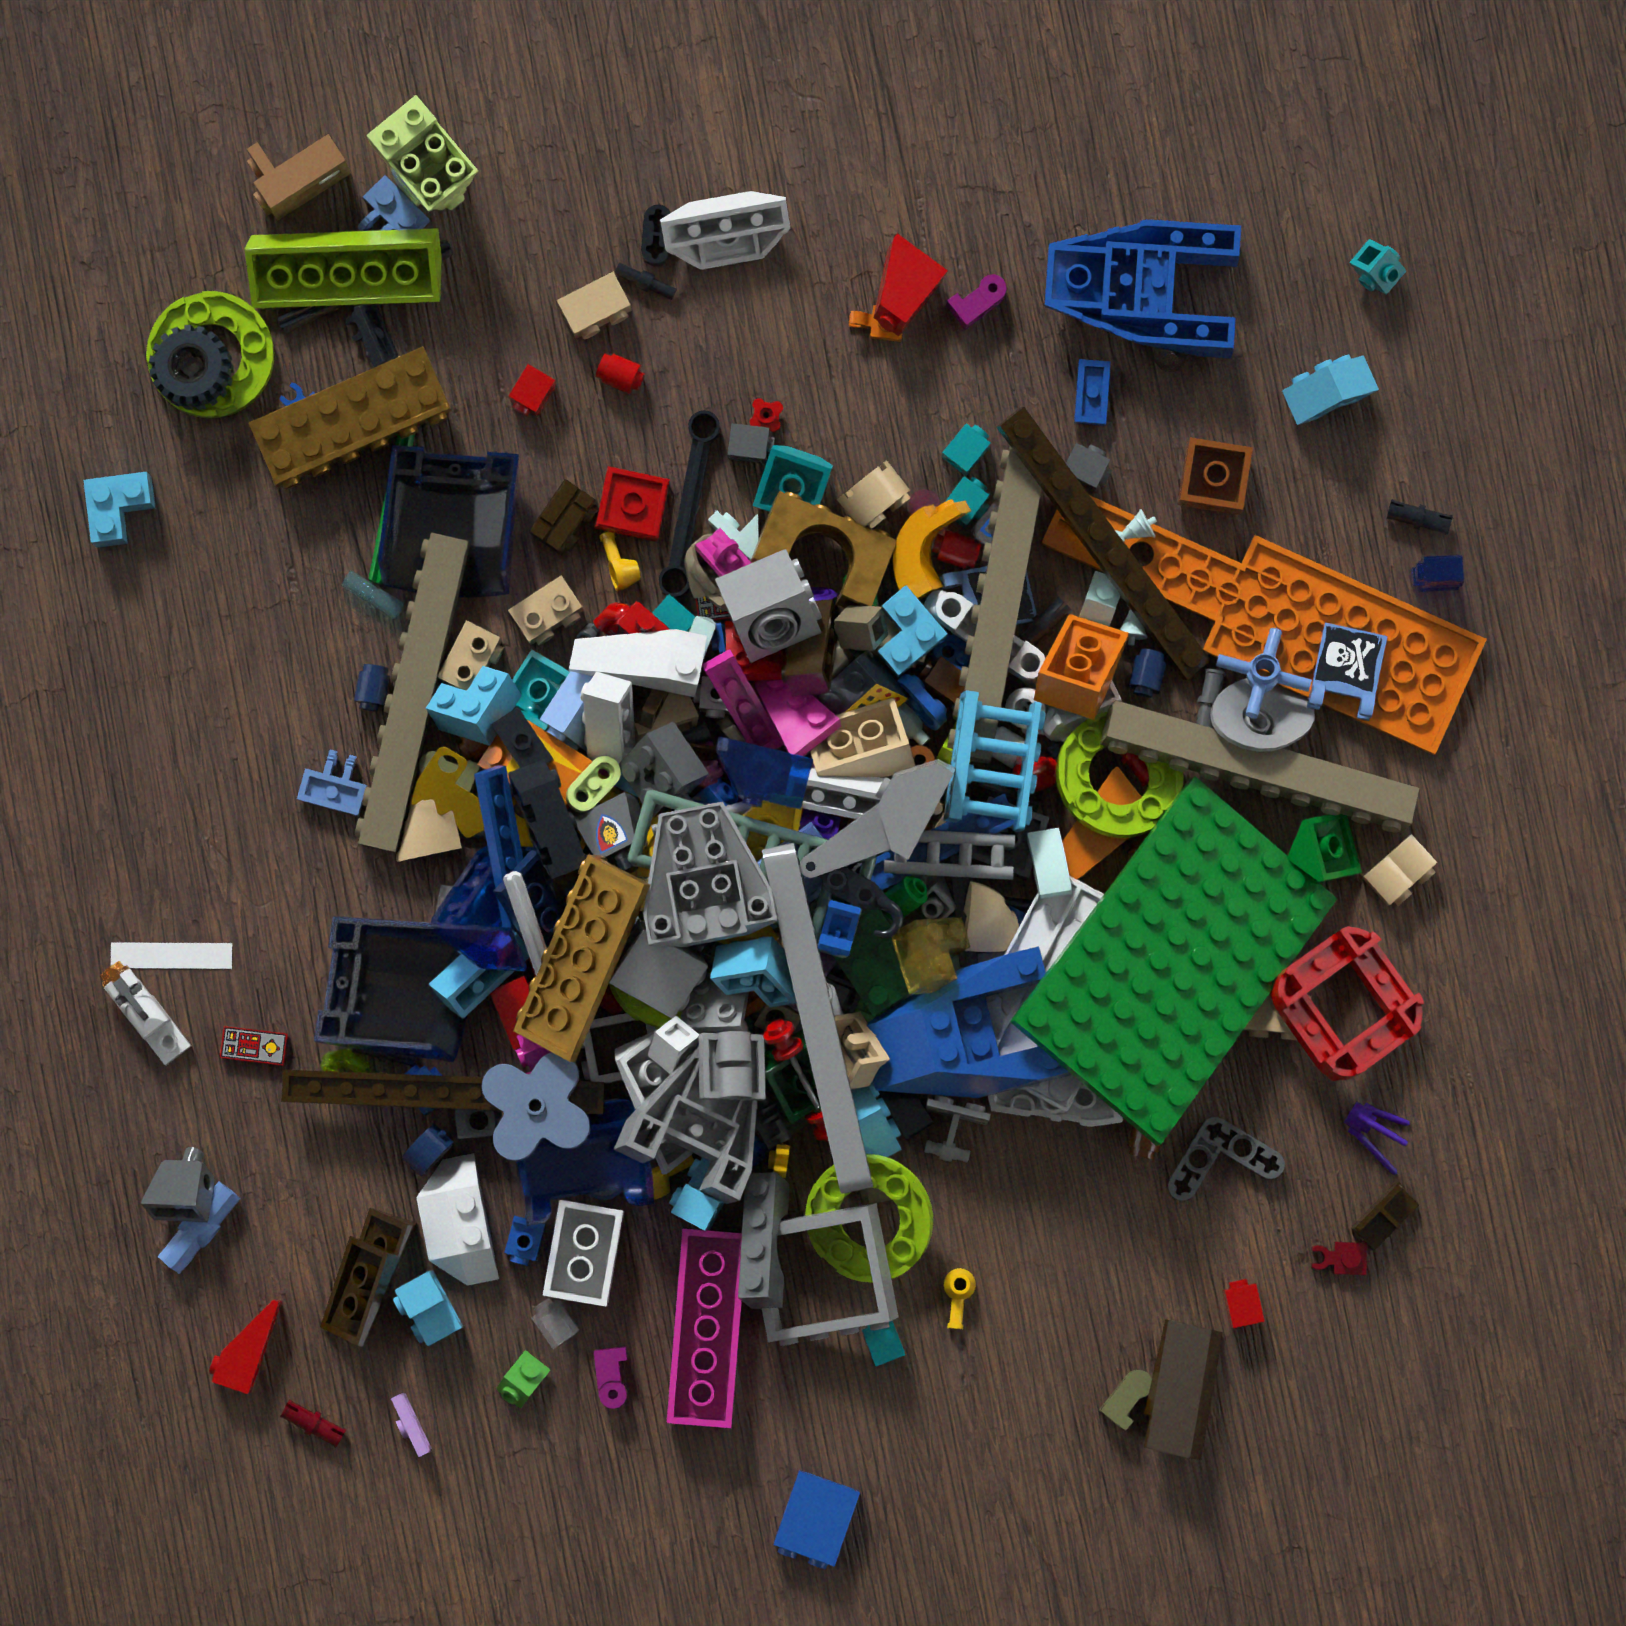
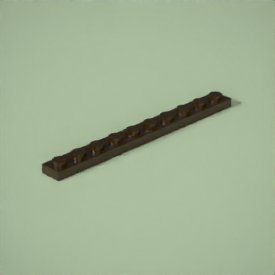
M1020 407L996 426L1160 650L1165 654L1183 680H1188L1211 661L1026 408Z
M283 1070L281 1102L501 1111L490 1104L485 1098L482 1091L484 1077ZM578 1081L569 1097V1101L581 1108L586 1114L604 1115L605 1082ZM534 1100L530 1103L531 1111L536 1112L540 1110L541 1102L539 1100Z

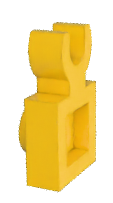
M777 1144L776 1151L770 1150L768 1169L774 1170L773 1172L778 1173L782 1178H786L790 1146Z

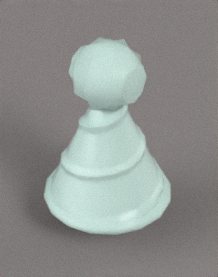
M1140 509L1123 532L1115 531L1123 542H1125V539L1128 540L1130 538H1155L1151 525L1156 523L1157 520L1155 517L1147 519L1143 510Z
M1129 610L1120 630L1129 633L1128 645H1134L1135 639L1144 640L1148 636L1144 626L1132 610Z

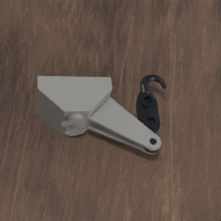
M937 759L895 772L891 779L885 777L875 797L880 799L878 804L812 852L805 855L800 861L799 868L801 873L808 878L820 877L825 889L830 893L861 909L882 910L890 914L893 918L892 926L885 931L875 930L874 935L877 937L890 938L896 935L901 930L904 922L903 913L900 907L890 900L875 882L845 866L890 849L909 860L955 772V767Z

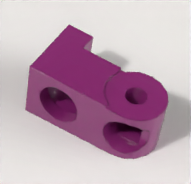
M987 275L981 280L979 287L964 299L958 293L947 300L946 307L963 329L967 330L1003 301L1007 290L1006 283L998 275Z
M627 1347L595 1349L593 1352L600 1402L607 1408H618L624 1404L628 1393L626 1385L621 1380L619 1361H626L628 1359Z

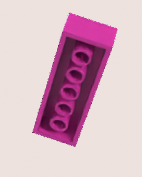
M682 1229L667 1423L722 1428L732 1427L742 1301L738 1299L742 1233Z

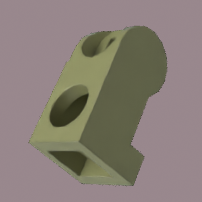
M435 751L427 752L421 757L419 762L421 773L436 753ZM444 756L439 758L438 765L444 772L452 773L458 769L457 764L447 761ZM469 760L467 767L455 784L473 794L476 786L474 774L482 771V768L477 765L478 763Z
M1143 1370L1130 1371L1099 1411L1126 1431L1133 1423V1420L1127 1414L1140 1398L1149 1395L1152 1377Z

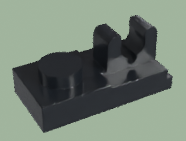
M364 304L354 307L353 315L348 317L345 323L346 325L357 324L359 331L356 335L352 336L353 341H363L366 355L373 366L377 367L399 357L377 305Z

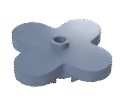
M549 1053L538 1061L530 1074H525L509 1064H499L487 1071L482 1081L483 1094L490 1104L504 1113L493 1134L494 1147L502 1157L510 1161L527 1159L533 1154L541 1140L544 1139L562 1149L577 1148L587 1140L590 1134L589 1118L581 1108L569 1101V1097L579 1080V1070L575 1062H569L554 1053ZM534 1100H539L541 1102L540 1110L536 1112L531 1111L530 1103Z

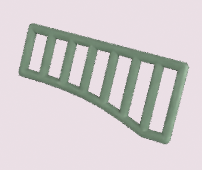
M648 790L644 797L629 850L628 862L650 870L652 857L644 855L642 852L656 804L675 809V811L704 804L659 791ZM729 812L745 842H747L749 832L752 831L768 836L765 849L779 846L781 840L800 845L797 853L799 865L805 855L827 841V839ZM876 855L858 861L862 863L859 874L870 880L877 859ZM762 857L760 869L768 881L764 858ZM823 883L812 918L817 943H819L829 901L833 895L825 889ZM778 921L773 923L779 927ZM819 949V952L829 954L825 950ZM833 955L840 958L848 957L844 955Z

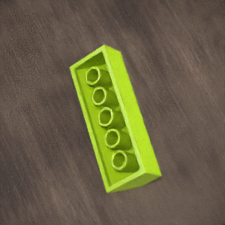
M438 228L251 235L245 247L253 308L440 302L442 256Z

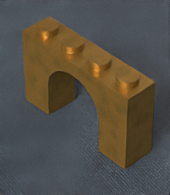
M779 491L750 560L751 563L784 549L789 554L793 543L801 537L812 534L827 536L842 547L848 560L847 577L836 605L846 608L849 604L872 606L896 545V539L891 538L883 530H872L857 524L852 517H841L833 514L826 506L820 504L812 505L802 501V498L795 493Z

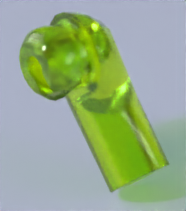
M344 1048L324 1054L320 1068L322 1071L335 1072L337 1069L348 1067L354 1072L365 1073L370 1063L357 1054L352 1053L350 1049Z

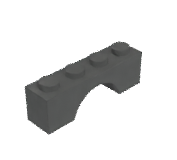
M776 1172L750 1174L745 1186L738 1299L752 1309L782 1308L784 1275L781 1271L777 1255V1232L782 1217L788 1215L790 1183Z

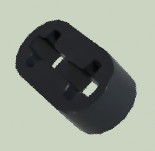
M660 204L649 207L644 214L642 257L651 266H661L668 260L670 255L665 250L661 225L660 233L654 232V222L649 221L650 218L655 217L656 212L662 213V218L671 213L668 208ZM654 238L659 239L660 249L665 250L664 253H659L657 259L652 258L650 252H646L647 249L653 248Z

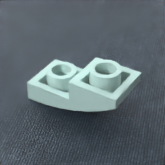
M1059 828L1027 833V842L1034 865V877L1040 899L1072 894L1069 871Z

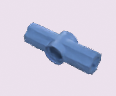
M218 1181L213 1189L208 1222L182 1221L178 1227L179 1231L159 1254L158 1258L180 1274L192 1261L196 1253L201 1248H205L221 1228L220 1224L241 1198Z

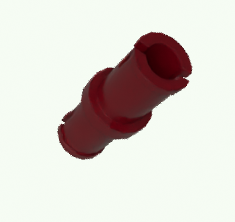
M289 1399L280 1415V1418L304 1429V1434L308 1436L313 1434L332 1444L335 1448L346 1431L345 1428H341L321 1417L322 1413L317 1410L313 1413Z

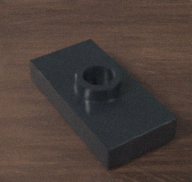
M518 707L491 724L520 768L543 759L547 765L554 761Z

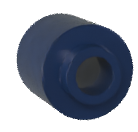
M1150 649L1140 650V654L1135 657L1128 685L1134 689L1133 694L1145 698H1152V694H1159L1166 668V662H1164L1165 654Z
M363 664V670L359 671L354 697V701L360 703L359 709L378 712L379 707L385 706L390 676H388L389 668L373 664Z

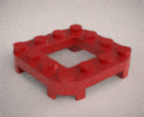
M1350 926L1339 930L1285 968L1275 979L1272 991L1270 992L1274 1006L1315 1066L1331 1081L1348 1080L1358 1076L1406 1040L1416 1035L1422 1028L1420 1026L1423 1014L1421 1005L1424 1004L1421 994L1417 993L1414 995L1377 944L1382 939L1374 931L1369 933L1366 930ZM1350 963L1386 1015L1343 1045L1307 993Z

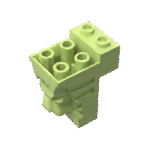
M417 95L366 135L370 145L390 167L398 187L416 206L422 204L428 212L435 209L444 210L445 208L453 210L465 199L463 194L466 191V187L470 185L474 176L479 172L440 126L437 119Z

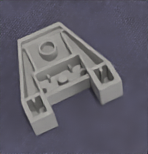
M698 1045L625 1121L614 1150L644 1163L655 1158L664 1138L711 1161L699 1191L726 1204L739 1201L752 1171L757 1101L700 1099Z

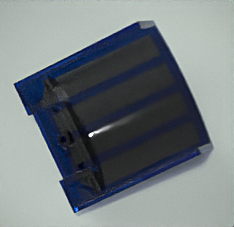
M392 445L378 554V564L383 585L417 593L418 589L413 588L416 571H422L425 558H420L424 539H430L431 533L466 540L471 544L458 597H490L510 594L519 454L487 452V457L425 453L424 447Z
M333 916L328 948L332 950L324 1010H318L314 1042L454 1063L462 1040L467 1016L462 1019L444 1005L429 983L472 944V937L452 924Z

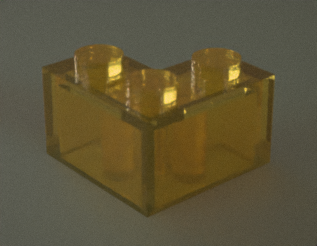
M962 917L914 920L902 927L896 935L891 937L909 995L932 993L956 980L957 976L951 958L971 947Z

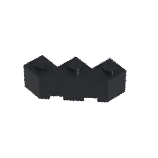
M543 759L508 772L512 795L525 817L528 837L541 858L544 879L558 901L567 897L574 888L579 876V867L586 859L587 854L584 855L575 832L578 830L576 820L572 812L568 813L559 790L561 787L560 778L555 769L550 771Z

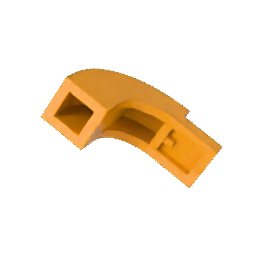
M950 499L936 508L934 504L923 506L904 523L897 536L893 551V570L899 590L907 585L918 600H921L930 595L934 590L943 587L932 564V543L936 535L944 527L972 512L966 500L954 503L953 499Z

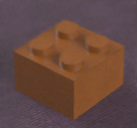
M1190 437L1186 447L1177 505L1240 515L1244 508L1253 447Z

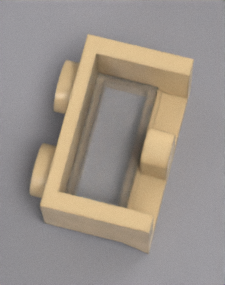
M861 1012L834 1016L851 1089L870 1086L879 1068L890 1060L889 1056L876 1035L867 1027V1021Z

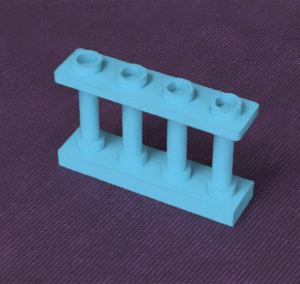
M966 690L960 694L951 766L955 767V772L948 784L943 821L956 823L962 820V815L966 816L967 813L1014 820L1013 831L1021 832L1025 829V825H1030L1032 818V806H1028L1029 795L1034 793L1037 776L1032 773L1034 762H1038L1041 752V743H1037L1038 730L1043 729L1045 722V711H1041L1042 703L1034 702L1030 704L1029 712L982 705V701H978L979 692ZM987 718L1027 725L1025 742L1023 744L978 737V733H974L975 720ZM978 749L1022 756L1020 775L976 769L973 765L969 764L970 754ZM971 781L1018 788L1016 807L969 800V797L965 796L966 784H971Z

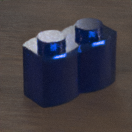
M1462 555L1422 556L1421 561H1418L1415 567L1411 569L1412 586H1417L1418 592L1458 591L1459 587H1462L1464 583Z

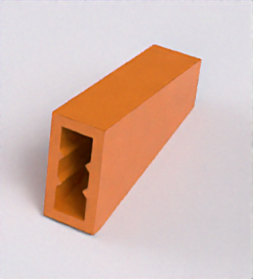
M1118 766L1110 772L1097 791L1106 802L1116 805L1132 804L1142 797ZM1076 821L1062 841L1069 876L1078 880L1130 838L1104 836Z

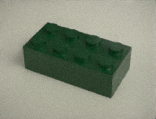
M834 894L832 895L831 900L850 905L846 900ZM818 898L809 904L812 918ZM862 909L849 956L846 958L834 956V958L874 1017L927 982V978L897 934L890 938H880L874 935L875 930L885 931L891 927L882 910Z

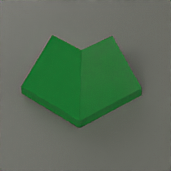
M1324 815L1302 821L1287 856L1289 861L1312 876L1316 884L1362 873L1347 815Z

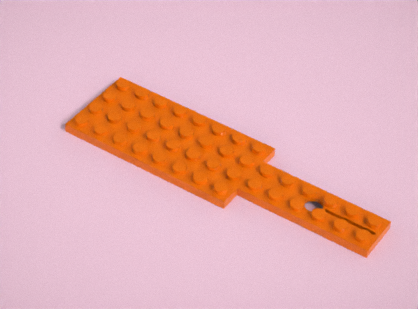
M1090 496L1115 530L1123 532L1126 526L1133 520L1135 515ZM1056 510L1041 545L1103 572L1059 511ZM1155 524L1151 525L1155 538L1125 539L1124 543L1129 549L1138 542H1144L1152 548V561L1142 567L1168 602L1215 622L1203 647L1205 653L1218 658L1219 654L1251 662L1257 655L1263 654L1270 628L1280 629L1282 635L1275 658L1279 662L1281 671L1308 678L1312 681L1309 692L1282 684L1277 685L1309 698L1325 622L1387 636L1375 695L1374 710L1370 720L1357 719L1360 699L1325 691L1322 705L1429 754H1436L1485 645L1486 638L1256 535L1253 536L1242 563ZM1259 669L1256 671L1260 676L1268 677L1271 675V673L1265 669Z

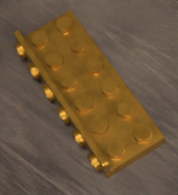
M422 346L249 422V425L271 473L274 485L277 488L283 486L284 490L302 483L300 478L312 473L313 477L330 471L329 465L341 460L343 464L358 459L360 451L371 448L372 451L379 450L389 445L388 439L400 435L401 439L411 436L418 432L417 426L429 422L430 426L441 423L448 419L446 414L452 412L427 353Z
M588 854L579 867L578 879L574 888L567 895V905L562 917L554 926L553 938L541 957L542 964L537 976L529 985V995L524 1006L517 1014V1023L513 1030L569 1062H576L650 888V884L608 863V859L600 855Z

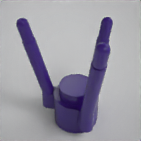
M1357 1101L1344 1121L1350 1127L1347 1132L1356 1137L1391 1174L1396 1175V1168L1361 1131L1367 1134L1373 1128L1402 1146H1407L1408 1142L1375 1122L1377 1117L1374 1115L1404 1126H1409L1410 1122L1394 1114L1377 1109L1367 1102L1362 1105Z

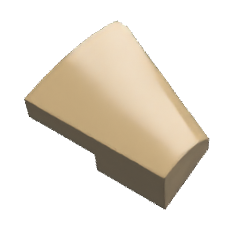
M411 794L408 805L409 814L402 830L404 835L400 851L396 854L397 862L462 848L453 811L444 815L437 814L436 805L432 799L422 800L417 804L411 805L413 796Z

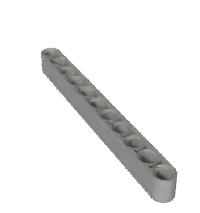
M790 843L763 849L762 853L768 881L773 892L777 920L840 1192L844 1194L873 1187L871 1173L802 873L799 868L795 844Z

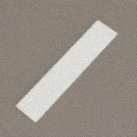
M111 943V968L232 969V943Z

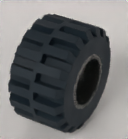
M184 325L182 330L178 327L171 329L173 333L169 336L164 333L160 337L163 340L160 345L155 343L153 347L155 355H150L149 363L152 365V369H149L150 376L154 379L153 383L161 394L172 404L178 407L183 406L187 410H192L193 407H197L199 410L206 409L205 404L210 403L213 406L218 403L216 400L218 396L221 395L224 398L228 393L225 390L226 386H231L233 382L230 376L231 373H234V366L231 363V360H233L232 356L223 342L213 332H208L201 326L194 328L192 325Z

